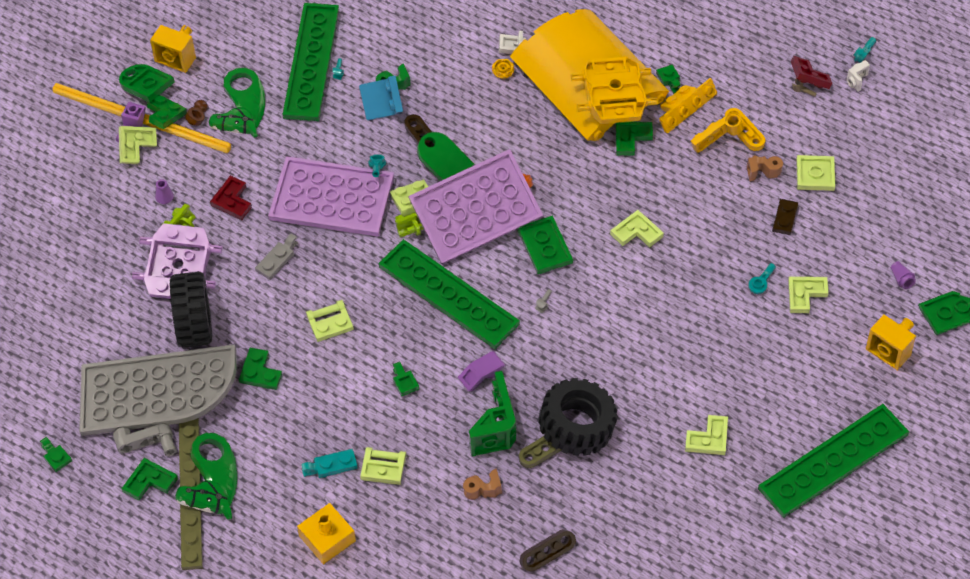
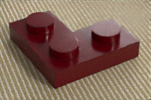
M797 56L792 57L791 64L798 81L814 84L818 88L830 89L833 83L829 74L813 70L809 60Z
M230 175L211 199L210 205L239 220H243L252 208L250 202L239 197L247 187L246 182Z

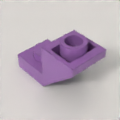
M128 102L121 115L123 126L142 127L146 107ZM119 133L116 137L117 142H119Z
M491 351L470 363L457 378L468 391L472 392L485 378H494L495 372L501 371L505 364L494 351Z

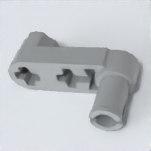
M155 425L131 433L129 428L122 427L113 433L117 450L121 454L161 442L165 456H172L177 452L172 439L173 433L170 425Z

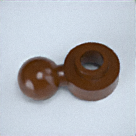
M197 100L194 103V107L189 108L185 115L189 124L194 126L202 124L205 119L204 113L208 110L207 102Z

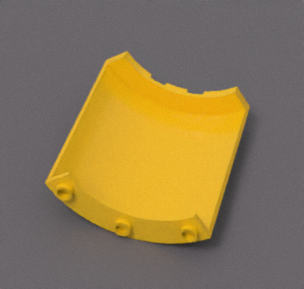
M578 9L572 14L566 12L558 15L533 31L535 35L528 41L524 39L510 57L587 140L598 141L615 123L600 124L589 111H577V104H587L588 99L584 82H571V74H581L587 61L593 59L629 57L638 62L640 69L646 67L591 10ZM652 73L651 75L641 76L646 97H657L658 104L662 103L669 90ZM614 83L611 84V86H612L613 88H619V87H620V86L617 85V84H614ZM636 99L628 101H611L609 103L600 102V104L635 102Z

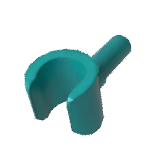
M338 58L337 65L332 70L334 73L333 78L341 80L344 75V70L340 69L341 58Z

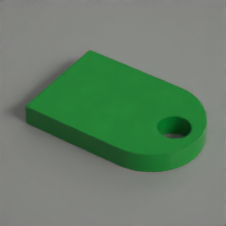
M146 64L130 66L119 76V82L124 91L149 103L175 83L173 76Z
M440 132L427 133L421 138L417 146V155L420 161L439 181L475 165L448 136ZM425 141H432L434 147H427Z

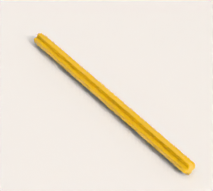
M55 83L52 89L55 94L121 116L125 109V106L59 83ZM144 115V125L225 153H229L231 150V143L174 123L165 129H161L149 123L150 115Z

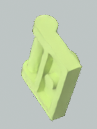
M343 300L336 301V304L315 311H306L307 319L317 342L354 330ZM336 311H340L341 313L317 322L315 321V318Z
M366 447L360 475L361 480L401 485L406 452L379 451ZM372 458H379V459H387V460H396V461H398V462L395 463V462H387V461H379V460H371V459H372Z

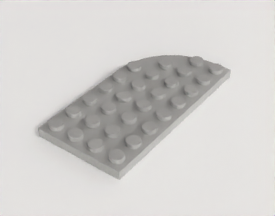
M235 344L82 364L79 428L81 436L115 432L122 427L133 430L160 424H179L207 414L226 397L233 385L237 367Z

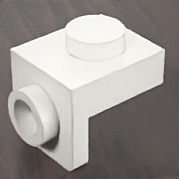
M519 31L518 36L500 34L498 53L512 54L519 44L526 39L523 37V31Z
M866 60L855 64L848 70L847 83L857 91L861 90L862 78L867 76L870 64Z

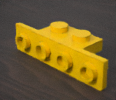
M711 78L698 88L687 85L680 87L675 94L669 96L660 105L661 109L666 112L659 118L665 133L672 131L717 95V90Z

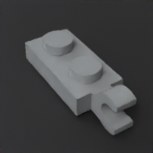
M291 233L286 238L284 244L278 242L255 267V271L271 280L294 256L292 249L298 244L295 241L297 237Z

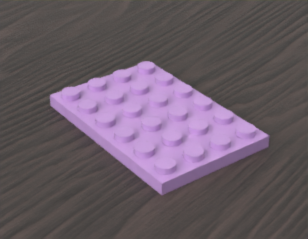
M510 149L408 196L441 265L543 217Z
M286 156L268 215L269 220L379 237L394 180V172L380 170L379 177H373V169Z

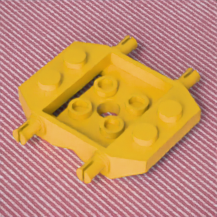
M629 57L588 60L581 74H571V82H584L588 99L587 104H577V111H589L600 124L640 121L645 107L658 105L657 97H646L641 81V76L651 75V68L640 69L638 62ZM614 83V84L619 85L620 87H619V88H613V87L611 86V84ZM636 99L635 102L600 104V102L609 103L611 101H628Z

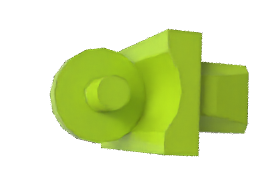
M184 204L181 208L176 207L174 209L171 221H164L165 224L194 227L192 222L196 217L190 211V206Z
M416 212L404 217L402 215L395 217L397 232L400 238L415 233L416 236L421 235L420 230H423V227Z

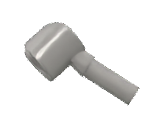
M550 289L546 291L541 299L539 298L536 301L535 309L540 313H543L549 306L546 300L552 292Z

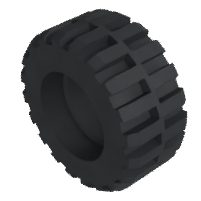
M197 271L172 275L170 277V297L178 346L186 348L210 344L212 342V326L204 273Z
M571 378V381L565 379L560 381V384H554L545 394L540 409L538 423L540 424L541 433L545 434L544 438L548 443L551 442L555 449L559 448L565 454L569 452L573 453L574 456H579L580 454L585 456L590 455L591 452L596 453L600 451L611 439L617 422L618 410L616 404H614L613 397L611 395L608 396V391L604 387L601 389L599 384L595 382L590 383L587 379L578 380V378ZM568 409L580 410L588 414L594 423L586 425L574 423L567 419L562 411Z

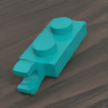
M353 448L315 457L314 463L305 462L301 464L304 477L318 474L319 478L358 469Z

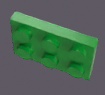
M553 215L533 221L517 229L537 274L573 264L571 253Z

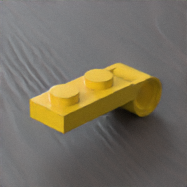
M731 112L722 119L711 123L702 133L696 134L691 140L695 152L703 151L727 132L733 136L742 133L743 124L741 116L736 112Z

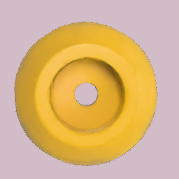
M498 59L492 65V72L497 78H509L514 72V64L509 59Z

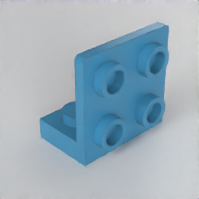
M396 76L359 85L366 120L403 112Z

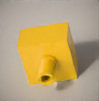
M160 25L150 39L154 61L186 73L196 59L193 39L190 36L192 29L189 26L183 25L180 31Z
M883 314L869 331L866 350L898 371L912 354L916 335L910 332V329L914 327L913 322L908 318H904L898 324Z
M328 503L297 525L299 537L323 565L356 542L355 531L331 503Z

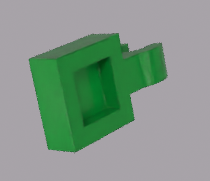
M673 64L656 69V74L664 86L669 85L673 94H675L681 84L679 82L680 76Z
M400 361L394 363L393 371L396 377H393V382L401 397L419 390V385L411 370L405 372Z
M47 437L40 440L41 447L47 453L43 457L55 472L72 462L71 457L61 445L54 448Z

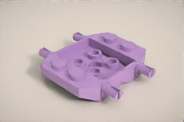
M163 223L153 237L140 236L139 244L150 245L151 249L146 272L133 271L132 279L143 280L150 297L171 299L170 277L174 274L197 271L204 273L205 276L211 252L222 254L223 246L210 244L204 228ZM164 244L200 248V250L197 251L191 249H180L163 246ZM177 261H182L183 266L181 268H174V264ZM206 280L207 288L215 289L216 281Z

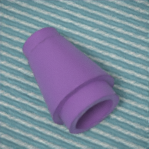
M160 179L156 182L155 199L158 203L168 204L172 201L174 194L167 181Z
M897 261L891 265L890 268L899 287L908 289L915 284V274L903 264Z

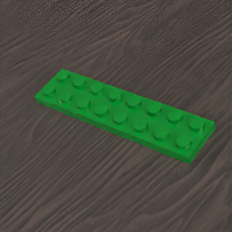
M304 3L282 113L283 119L319 121L338 20L339 5Z
M404 239L378 263L380 269L494 350L520 325L519 319Z
M881 404L759 484L758 490L778 513L785 518L908 436L909 431L884 404Z

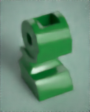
M404 63L398 67V76H396L398 90H405L408 86H411L410 76ZM383 71L376 76V81L384 80L394 75L388 71Z

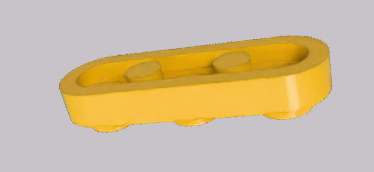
M737 108L728 109L725 112V116L731 112L738 113L741 116L743 130L747 131L737 135L740 140L752 151L762 150L765 146L764 135L741 110Z

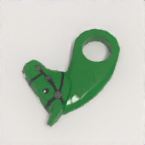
M236 68L228 72L224 78V91L236 107L224 114H212L209 119V126L215 130L251 134L255 138L258 137L257 128L265 110L264 88L258 75L253 70ZM243 77L252 81L251 86L245 90H235L231 87V83L237 78Z
M204 433L197 436L191 446L190 454L192 461L199 469L205 481L193 487L180 486L177 489L175 499L181 505L209 513L223 514L229 520L232 519L230 506L237 487L236 459L229 443L224 437L216 433ZM204 444L215 445L220 449L222 457L214 461L207 460L202 457L199 448Z

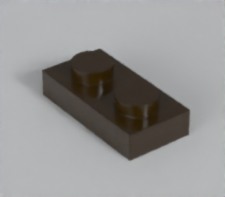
M780 198L772 232L791 236L799 202Z

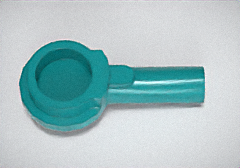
M871 37L863 48L859 47L853 54L855 62L861 63L871 51V47L876 43L874 37Z
M375 154L370 156L368 165L373 169V177H379L380 169L387 164L383 155Z
M773 263L768 265L760 277H753L749 280L748 288L751 292L761 294L766 291V280L776 269Z

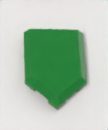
M951 291L918 304L920 311L935 335L970 323V298L962 296L958 292Z

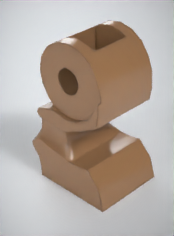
M756 155L748 158L747 172L749 181H754L757 178L758 171L763 172L768 178L778 177L782 172V159L777 156L766 159L765 156L758 157Z
M497 468L490 472L489 483H484L477 475L467 478L463 483L465 497L475 500L480 495H483L484 498H496L497 495L502 494Z

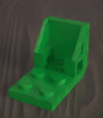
M502 371L495 372V380L492 381L493 400L497 402L498 407L488 409L469 430L471 457L510 449L516 441V419Z

